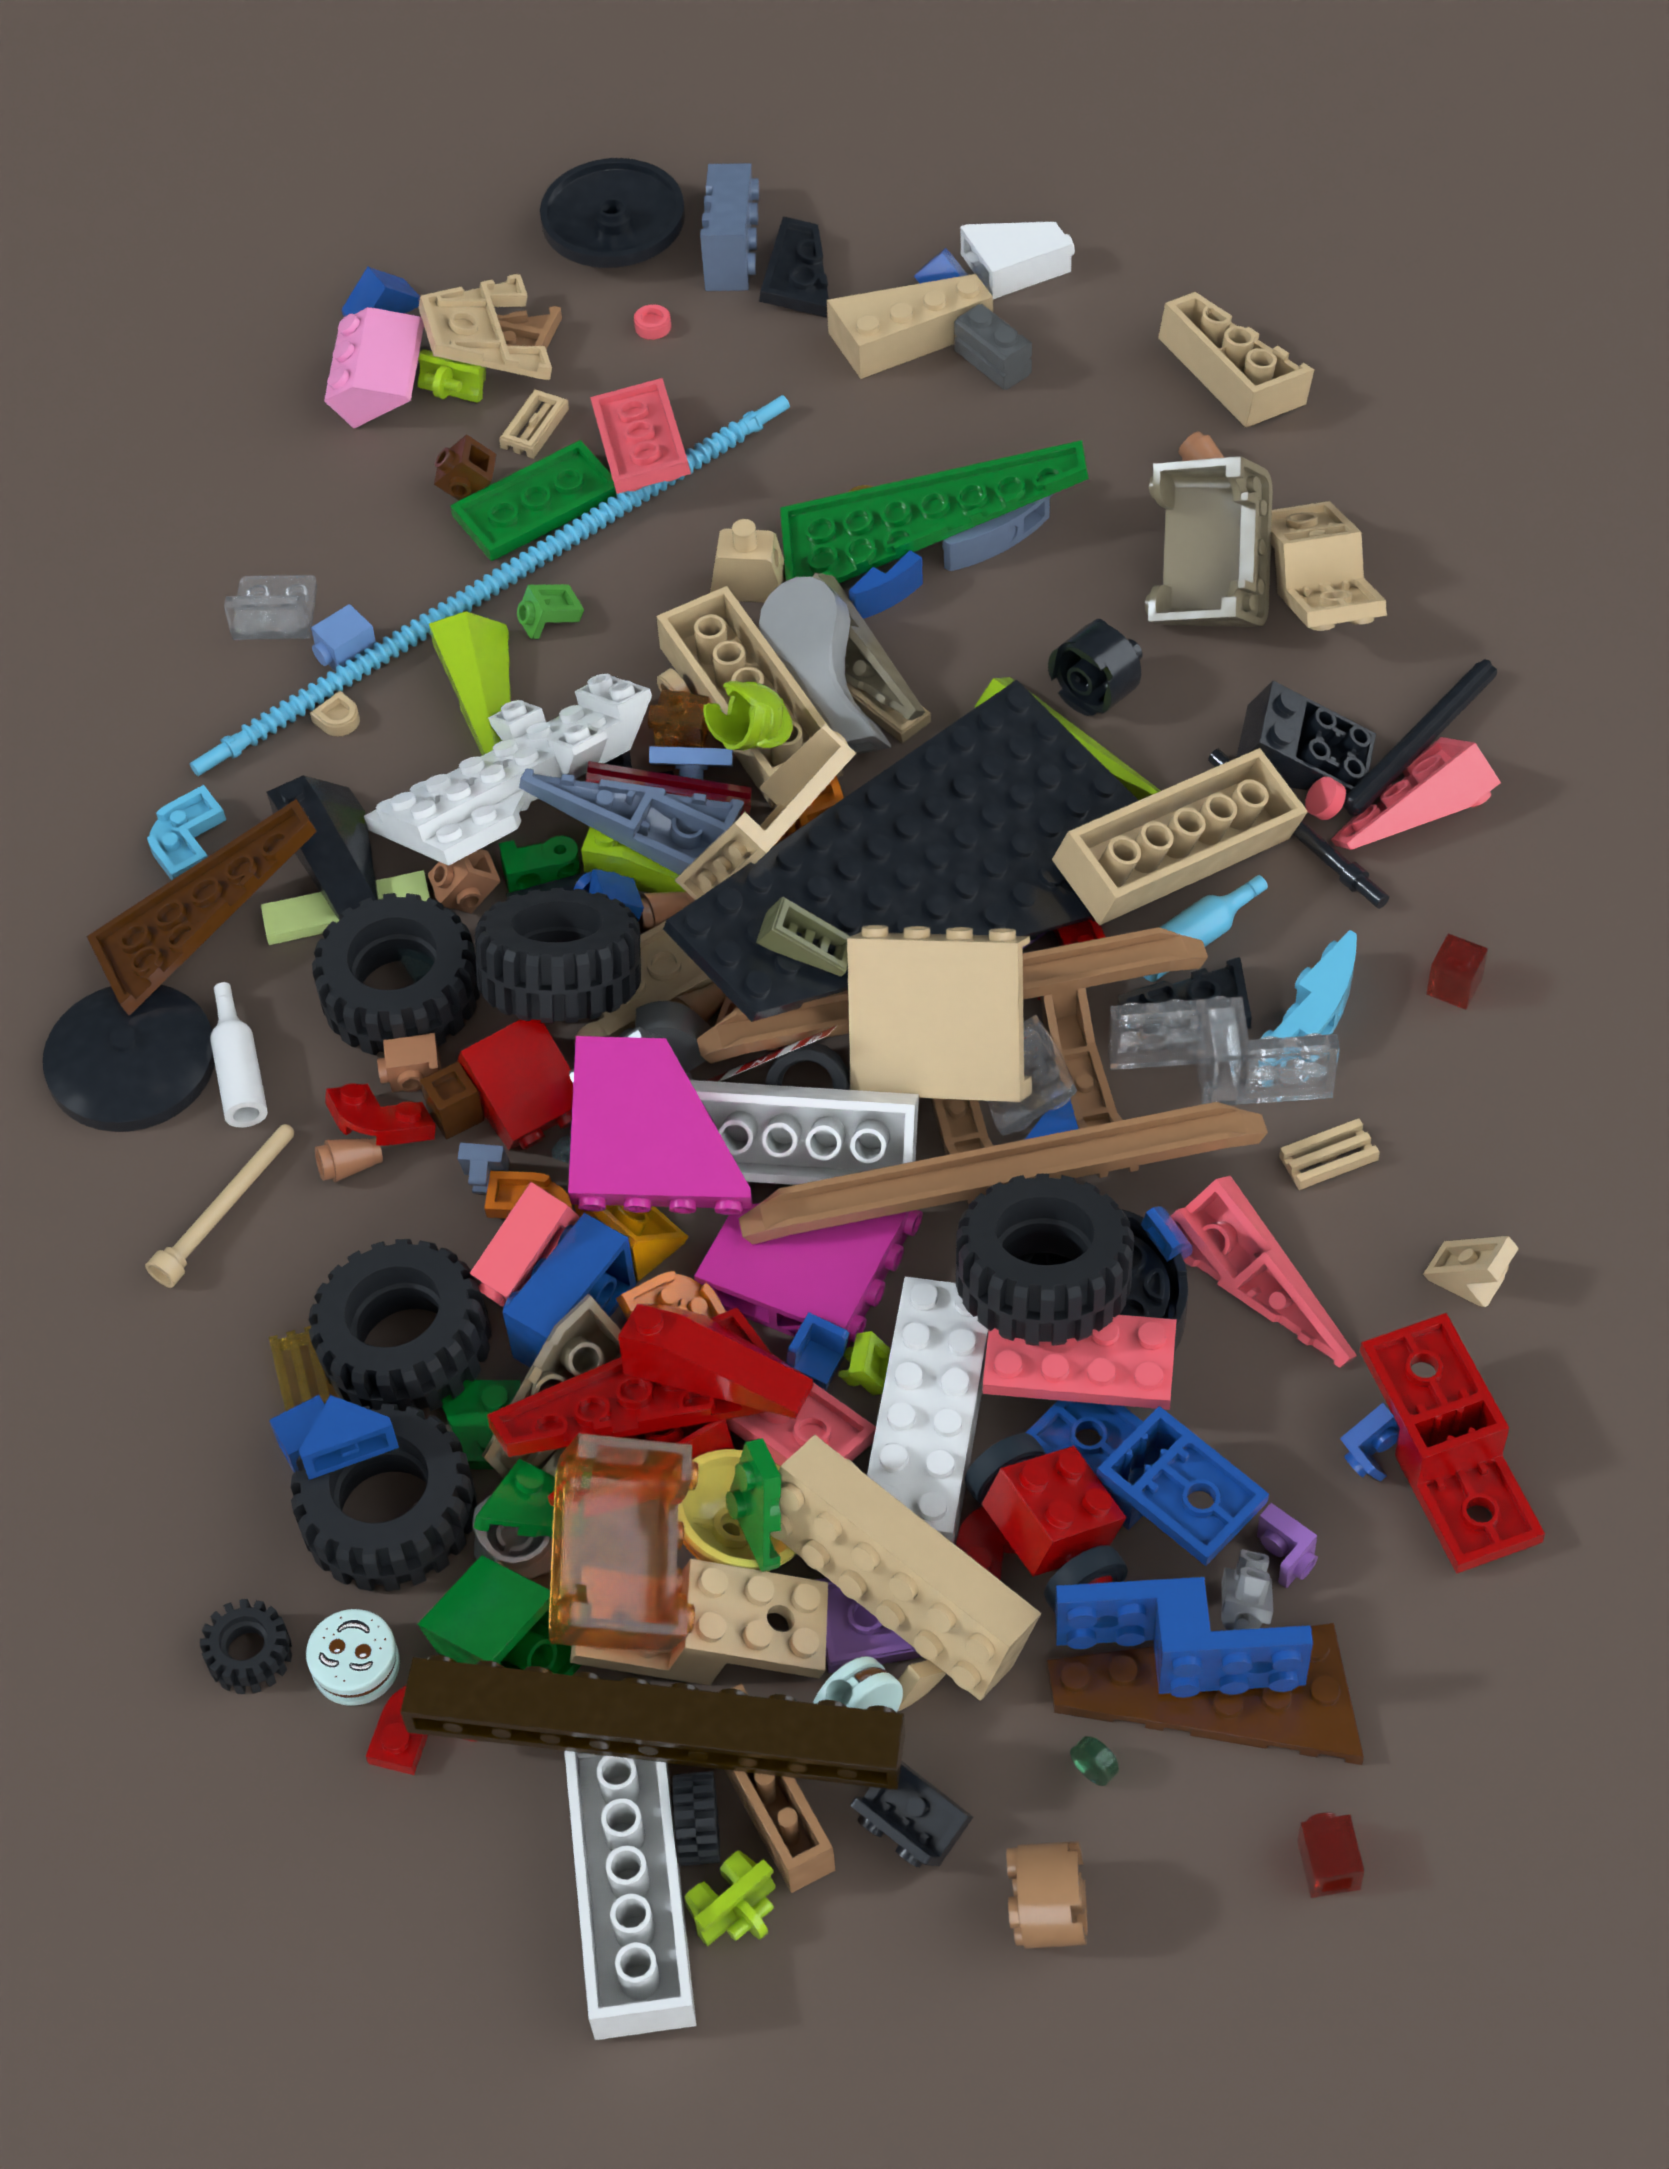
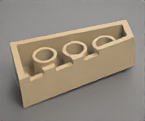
M977 274L828 299V333L860 379L955 344L954 321L978 304H983L993 312V296Z
M1196 292L1165 303L1158 338L1245 427L1306 405L1314 373L1313 368L1305 363L1300 366L1296 365L1288 359L1289 353L1278 345L1273 349L1258 340V332L1249 326L1245 328L1235 325L1231 322L1232 315Z

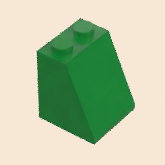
M482 1555L418 1623V1626L439 1655L450 1657L459 1663L476 1664L479 1661L486 1660L497 1662L504 1666V1668L524 1670L529 1666H539L555 1674L572 1676L582 1666L581 1664L570 1663L573 1620L555 1592Z

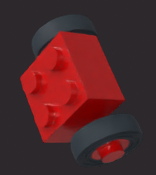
M1021 1433L1009 1436L995 1443L972 1463L965 1475L967 1489L974 1499L983 1505L1032 1577L1060 1568L1051 1577L1044 1589L1045 1599L1054 1613L1056 1586L1124 1582L1128 1573L1127 1566L1119 1553L1110 1545L1127 1517L1075 1446L1045 1454L1044 1449L1032 1435Z

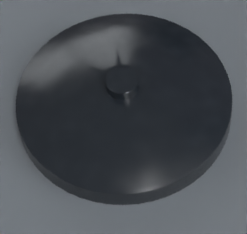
M606 158L581 164L559 176L549 186L542 198L540 218L542 231L547 242L563 257L586 266L616 268L638 264L655 257L667 249L682 230L685 220V207L679 185L666 171L653 164L636 159Z
M161 984L130 1016L121 1007L112 987H106L75 1003L56 1022L45 1043L42 1061L43 1073L53 1099L75 1121L94 1129L110 1132L146 1129L161 1124L184 1111L198 1098L208 1084L215 1066L210 1040L212 1029L201 1007L189 996L172 987Z

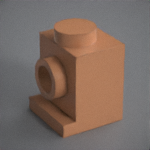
M435 1033L383 1040L385 1057L377 1058L381 1084L390 1083L392 1092H414L420 1090L421 1079L442 1069Z

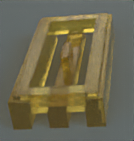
M311 1326L304 1327L305 1332L296 1334L295 1330L286 1332L287 1337L278 1339L277 1335L268 1337L285 1411L295 1407L282 1353L284 1350L290 1349L302 1402L311 1399L299 1346L306 1344L309 1347L320 1397L324 1404L330 1396L324 1370L311 1343L309 1335Z

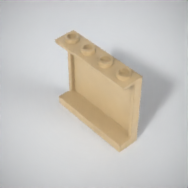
M824 724L759 787L778 805L760 826L744 812L675 881L696 900L750 862L756 864L844 768L856 752L848 746L847 741L841 734Z
M868 925L862 927V932L847 938L851 1090L919 1094V1098L1021 1102L1031 1095L1032 1076H1024L1022 947L1030 943V936H1016V930L1008 928L989 930V935H973V929L967 927L946 929V934H930V927L926 926L905 927L904 933H888V926Z

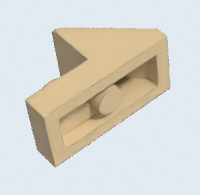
M1509 1236L1444 1241L1423 1275L1430 1282L1478 1306L1486 1307L1504 1281L1509 1263L1519 1248Z

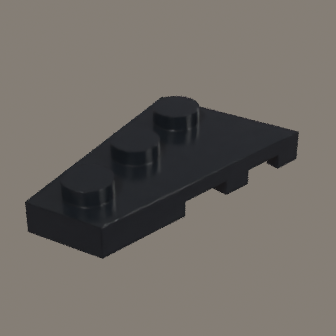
M783 216L760 291L759 302L828 318L827 300L830 298L827 291V275L824 273L823 251L818 224Z
M1240 957L1226 961L1225 968L1208 972L1206 968L1191 972V978L1174 984L1161 981L1117 996V1009L1122 1038L1251 1029L1252 1016Z

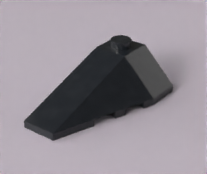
M303 775L266 792L273 814L297 799L317 830L295 854L319 891L323 894L338 920L340 913L349 907L352 910L360 906L359 902L370 897L373 901L379 900L371 855V843L368 827L364 819L366 812L349 787Z

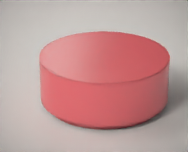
M656 304L641 307L634 315L636 333L648 340H656L666 336L671 330L670 312L665 307Z
M1331 777L1318 779L1307 793L1305 800L1306 810L1320 820L1333 818L1344 805L1346 798L1345 787Z

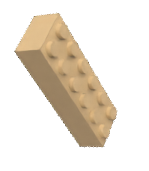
M725 586L656 616L660 648L703 710L705 704L717 703L720 705L722 712L727 715L731 696H728L723 685L729 681L761 683L775 691L780 699L783 698L784 705L793 723L790 738L781 746L774 748H751L745 751L733 750V753L769 805L774 807L776 804L759 787L827 723L728 586ZM843 769L836 775L837 778L843 776Z
M1259 748L1068 831L1052 861L1100 926L1289 840L1308 811Z
M814 1435L779 1468L781 1475V1498L779 1502L781 1530L772 1532L770 1535L783 1542L803 1558L808 1566L818 1570L838 1586L847 1597L854 1599L873 1614L884 1627L893 1630L913 1646L919 1655L934 1663L949 1675L959 1687L969 1691L981 1701L1013 1667L1041 1612Z

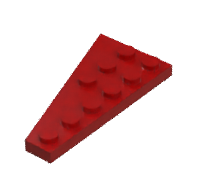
M738 1307L710 1318L772 1355ZM619 1357L489 1413L487 1417L489 1427L508 1457L760 1414L767 1411L625 1375L622 1358Z

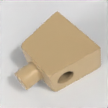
M740 519L733 524L732 529H722L719 533L710 593L728 586L738 601L765 603L769 594L781 583L786 582L784 558L774 532L756 530L753 521Z

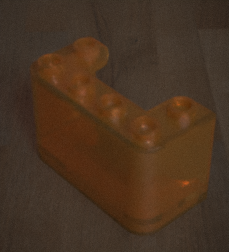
M579 1433L563 1451L558 1460L554 1487L549 1639L551 1644L667 1654L688 1636V1633L692 1632L695 1622L694 1604L688 1603L686 1594L681 1593L683 1571L681 1568H676L677 1550L681 1549L684 1540V1523L678 1521V1505L685 1499L688 1490H695L698 1482L699 1468L698 1463L692 1461V1445Z

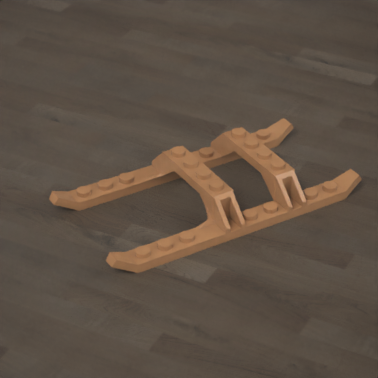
M1157 927L1023 953V1000L1040 997L1044 1033L1061 1089L1070 1095L1078 1129L994 1146L988 1137L978 1100L930 1098L946 1155L779 1188L759 1205L738 1218L743 1238L754 1245L788 1235L963 1200L970 1204L979 1194L982 1193L986 1196V1190L994 1184L1001 1182L1005 1185L1009 1183L1012 1177L1024 1175L1025 1179L1035 1178L1036 1174H1049V1178L1061 1179L1062 1175L1079 1178L1094 1174L1099 1178L1108 1177L1109 1171L1126 1168L1129 1172L1139 1170V1165L1224 1148L1259 1144L1268 1133L1262 1114L1242 1110L1220 1102L1123 1120L1117 1113L1095 1043L1086 987L1168 971L1200 969L1208 958L1203 941ZM848 990L803 1003L799 1009L751 1022L739 1008L735 1009L718 1024L697 1038L700 1055L712 1064L747 1053L788 1046L836 1025L837 1027L824 1038L849 1034Z

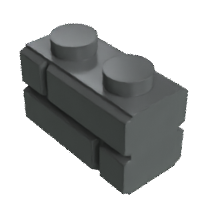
M978 304L954 321V334L956 335L955 351L1003 390L1011 388L1028 377L1032 372V359H1030L1032 356V343L1024 336L1019 335L1014 328L983 304Z

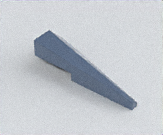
M528 768L525 769L521 776L519 784L520 789L678 875L740 817L744 802L739 799H732L729 803L708 800L705 794L694 793L692 797L667 794L664 788L603 779L599 783L575 780L574 775L562 774L561 778L534 774V770Z

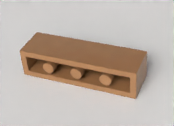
M742 1683L731 1688L741 1690L747 1694ZM724 1770L791 1893L835 1871L833 1847L795 1778Z

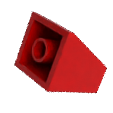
M520 1019L460 1051L457 1061H459L479 1093L483 1115L508 1150L518 1145L523 1150L528 1149L546 1137L543 1132L557 1124L560 1129H564L572 1124L573 1083L569 1076L571 1069L545 1024L541 1023V1020L531 1019V1021Z

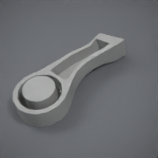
M795 577L781 583L769 594L761 609L759 620L760 632L785 667L790 671L827 725L845 738L848 746L856 752L855 755L891 748V744L880 728L855 703L847 686L845 654L851 621L847 604L825 582L813 577Z

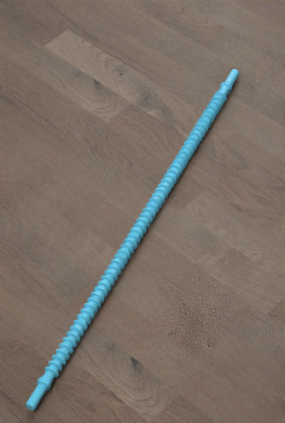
M781 395L757 411L747 412L738 423L732 421L729 423L728 428L721 427L720 434L714 432L711 435V439L708 437L703 439V444L696 443L694 449H686V457L691 474L693 473V468L701 469L702 463H710V457L713 459L718 458L719 452L724 454L727 452L728 447L734 448L736 441L739 443L744 442L746 435L762 430L763 424L789 409L790 404L787 398ZM685 476L679 477L678 480H683ZM676 480L648 485L637 491L622 492L616 494V498L609 497L607 500L608 504L601 502L599 509L591 508L590 515L583 513L581 520L573 519L572 526L565 524L564 531L560 529L555 531V537L547 535L546 542L542 540L537 542V548L530 546L528 554L520 552L519 559L516 557L510 559V565L502 563L501 570L497 568L492 570V576L485 574L483 581L479 579L474 581V587L467 585L465 593L457 591L456 598L451 596L447 598V604L440 602L438 603L437 610L430 608L428 616L424 613L420 614V620L412 619L410 627L402 625L401 632L393 631L391 639L385 636L383 637L382 644L378 642L373 644V650L365 648L364 655L356 654L354 662L350 659L346 660V666L338 665L336 673L328 671L326 679L323 677L317 679V685L309 683L307 691L299 689V696L296 697L292 694L289 696V702L282 700L279 703V708L272 706L270 714L262 712L260 720L256 718L251 719V726L243 724L241 726L242 731L232 736H225L220 739L221 744L190 762L191 769L197 776H200L227 758L238 757L248 745L257 746V739L266 740L268 732L276 734L278 726L286 728V721L295 722L297 714L305 716V709L312 711L315 709V703L321 705L324 703L325 697L330 698L334 695V691L343 692V686L351 687L353 679L361 681L362 674L367 676L371 674V668L378 670L380 669L381 662L388 664L390 656L398 658L399 651L404 653L408 651V645L415 647L417 646L418 639L425 641L427 638L426 634L431 635L429 623L462 613L463 611L471 612L472 605L479 607L481 606L482 599L484 601L490 600V594L499 595V588L507 590L508 583H517V577L521 579L526 578L527 571L534 573L535 566L539 568L544 566V560L552 562L553 555L561 556L562 549L569 551L571 543L575 546L579 545L580 538L587 540L589 533L593 535L597 533V527L600 529L606 528V522L614 523L615 516L622 518L624 511L627 513L632 512L633 506H641V500L649 501L650 495L657 496L659 489L661 491L667 490V484L673 486Z

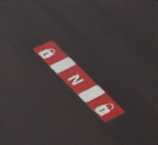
M837 1025L706 1081L720 1082L828 1036Z

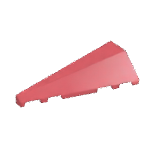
M1231 1175L1215 1179L1186 1207L1177 1209L1171 1215L1193 1247L1192 1254L1184 1259L1186 1264L1191 1267H1198L1217 1280V1285L1271 1322L1280 1323L1296 1334L1299 1341L1307 1346L1312 1345L1333 1359V1364L1337 1367H1343L1357 1356Z

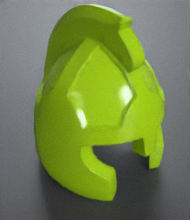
M751 681L725 682L723 688H726L728 696H731L727 715L722 712L720 705L717 703L704 705V717L709 731L714 738L723 742V745L728 750L745 751L751 748L778 747L790 738L793 730L792 719L784 705L783 698L780 699L775 691L761 683Z

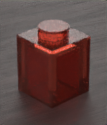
M1448 933L1431 965L1426 995L1466 1010L1482 981L1488 948Z
M1324 1812L1309 1817L1307 1821L1301 1822L1297 1843L1311 1898L1360 1890L1365 1870L1351 1815L1336 1816L1335 1813Z

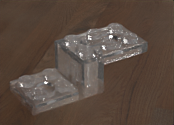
M1217 996L1204 1000L1183 1001L1174 999L1160 1003L1139 1004L1130 1002L1111 1006L1108 1051L1110 1070L1196 1064L1202 1104L1220 1102L1226 1105L1333 1098L1340 1050L1337 1034L1322 1035L1311 1033L1300 1037L1278 1038L1267 1036L1261 1039L1249 1040L1242 997L1227 998Z

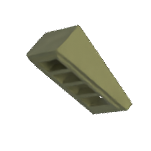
M781 897L767 911L756 943L776 953L842 976L846 973L848 967L847 938L851 936L785 897ZM796 932L802 933L801 937ZM814 938L819 939L817 946L812 944ZM830 944L836 946L834 955L827 953Z

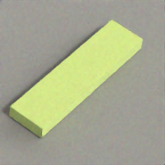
M424 870L376 880L379 899H383V894L395 893L397 897H405L406 893L417 894L421 896L422 901H427L430 898ZM321 892L261 904L269 945L323 934L332 921L335 923L339 921Z

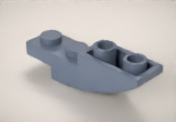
M1052 495L944 539L942 543L944 568L953 571L988 560L1024 540L1049 518L1050 497Z

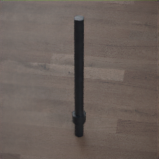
M1215 749L1208 757V761L1215 767L1232 760L1220 749ZM1301 821L1293 835L1339 874V881L1350 891H1358L1378 909L1384 907L1389 900V895L1369 879V873L1357 862L1350 863L1306 823Z

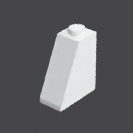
M1056 222L967 224L961 226V255L974 274H977L989 290L993 299L1071 272V256L1075 253L1074 244L1068 234H1064Z

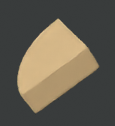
M930 1660L908 1665L898 1679L903 1688V1697L898 1711L921 1699L939 1683L946 1673Z

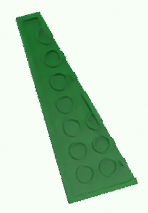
M1082 440L780 507L786 581L795 577H813L817 572L834 576L838 583H841L869 571L872 567L877 568L901 558L909 550L912 552L918 551L1088 480L1089 475Z

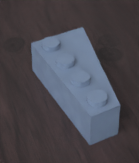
M751 163L708 164L706 196L704 198V213L702 215L703 229L700 232L705 291L749 290V275H756V253H751V250H757V228H752V225H758V203H753V200H759L760 189L759 178H752Z

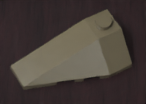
M589 1294L553 1327L511 1404L621 1357L618 1339L621 1330ZM493 1434L482 1456L504 1479L518 1459L538 1467L556 1449L508 1457Z

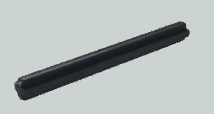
M1483 659L1481 662L1476 663L1346 795L1343 807L1348 810L1351 816L1363 813L1497 676V668L1492 666L1490 660Z

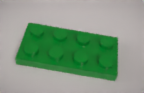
M578 440L451 504L450 507L454 519L492 562L582 516L583 513L589 512L591 508L599 507L601 502L607 503L608 498L611 496L616 498L617 493L611 473L581 440Z

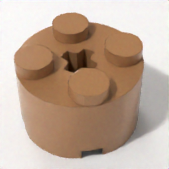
M1079 1841L1020 1844L1017 1848H1007L1008 1877L1012 1879L1014 1893L1013 1897L1008 1898L1010 1927L1014 1928L1016 1946H1024L1025 1949L1087 1945L1085 1936L1088 1935L1085 1880H1083L1082 1872H1079L1078 1866L1083 1865Z

